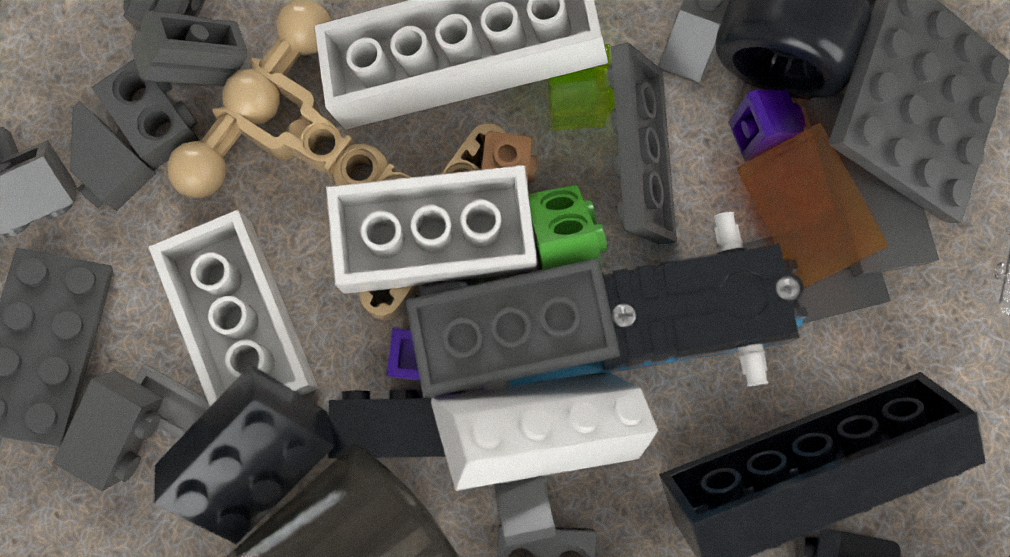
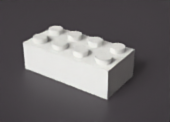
M525 165L326 187L335 286L343 294L418 286L440 281L471 280L532 273L535 270L537 262Z
M239 210L148 247L209 406L226 391L250 364L300 395H305L319 389L252 222Z

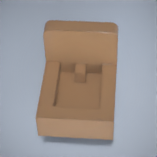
M493 131L487 132L481 170L525 165L526 181L534 183L538 156L530 155L532 137Z

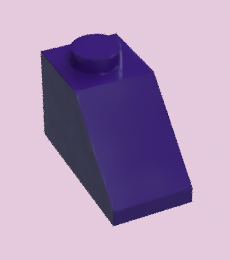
M751 91L746 94L728 121L745 162L794 145L805 133L803 111L797 103L792 102L788 91Z

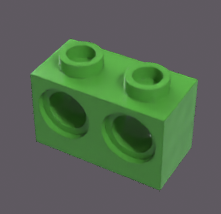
M578 185L528 194L535 253L541 271L597 258L601 268L599 253L607 251L605 233L602 224H596V215L592 201H584Z

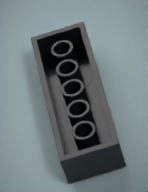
M919 372L660 473L659 476L674 522L696 557H751L766 550L778 548L786 542L811 532L823 530L829 525L859 513L868 512L874 507L904 495L914 494L919 489L944 479L959 476L967 470L985 464L986 459L977 412L922 372Z

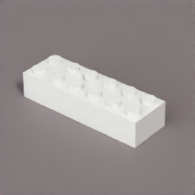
M408 0L315 25L325 108L345 130L608 63L594 0Z

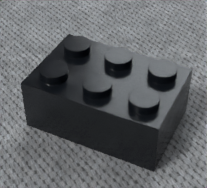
M250 364L155 464L154 504L237 545L335 447L327 411Z

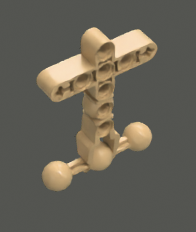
M291 0L280 9L276 19L278 40L263 59L251 58V69L237 71L226 80L222 90L223 106L212 109L217 119L201 141L182 143L171 152L167 162V174L171 186L179 194L189 198H203L211 196L218 191L226 177V164L223 158L241 134L279 161H288L290 158L295 157L321 172H326L329 178L334 180L336 186L412 178L405 173L397 172L395 166L389 164L387 157L378 148L363 143L355 144L353 138L349 135L342 138L340 131L321 116L320 108L312 93L285 76L300 55L306 56L318 53L315 25L332 21L329 12L319 2L314 0ZM280 94H282L301 108L302 116L290 124L289 133L284 132L279 137H273L256 125L265 124L276 115L280 104ZM495 124L477 126L466 138L441 175L479 171L480 169L476 164L481 157L480 145L484 147L486 133L489 131L506 132ZM325 139L335 141L334 149L329 154H314V149L320 141ZM368 164L373 167L372 174L363 181L351 179V172L356 166ZM420 285L391 288L389 294L394 300L389 306L381 303L378 308H375L377 301L373 294L376 290L360 292V300L362 306L374 318L391 320L406 307L405 300L411 299ZM382 289V290H379V291H380V292H385V291H387V289Z

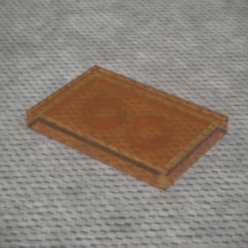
M821 122L736 168L775 243H780L783 258L796 259L798 269L793 274L802 280L804 289L889 248L886 239L836 149L829 145L830 139Z

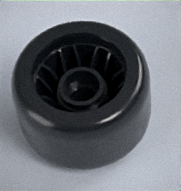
M729 0L716 36V53L723 66L730 73L761 90L788 91L791 98L797 99L830 97L842 91L849 83L871 19V6L868 0Z

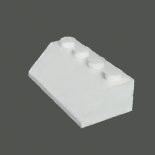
M612 373L432 397L431 400L455 490L637 460L658 432L641 388Z

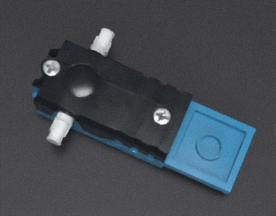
M734 212L717 214L714 216L717 227L714 230L718 253L661 262L658 266L651 264L637 266L634 270H628L627 268L613 270L610 274L601 272L620 357L509 380L510 386L568 379L598 373L606 374L739 352L738 357L741 361L743 375L746 374L747 387L767 384L765 371L768 370L763 348L789 344L800 338L798 327L802 326L803 319L808 317L806 307H801L797 301L804 292V284L797 275L793 274L798 269L796 259H783L780 243L751 248L742 247L743 241L740 237L738 224H735Z

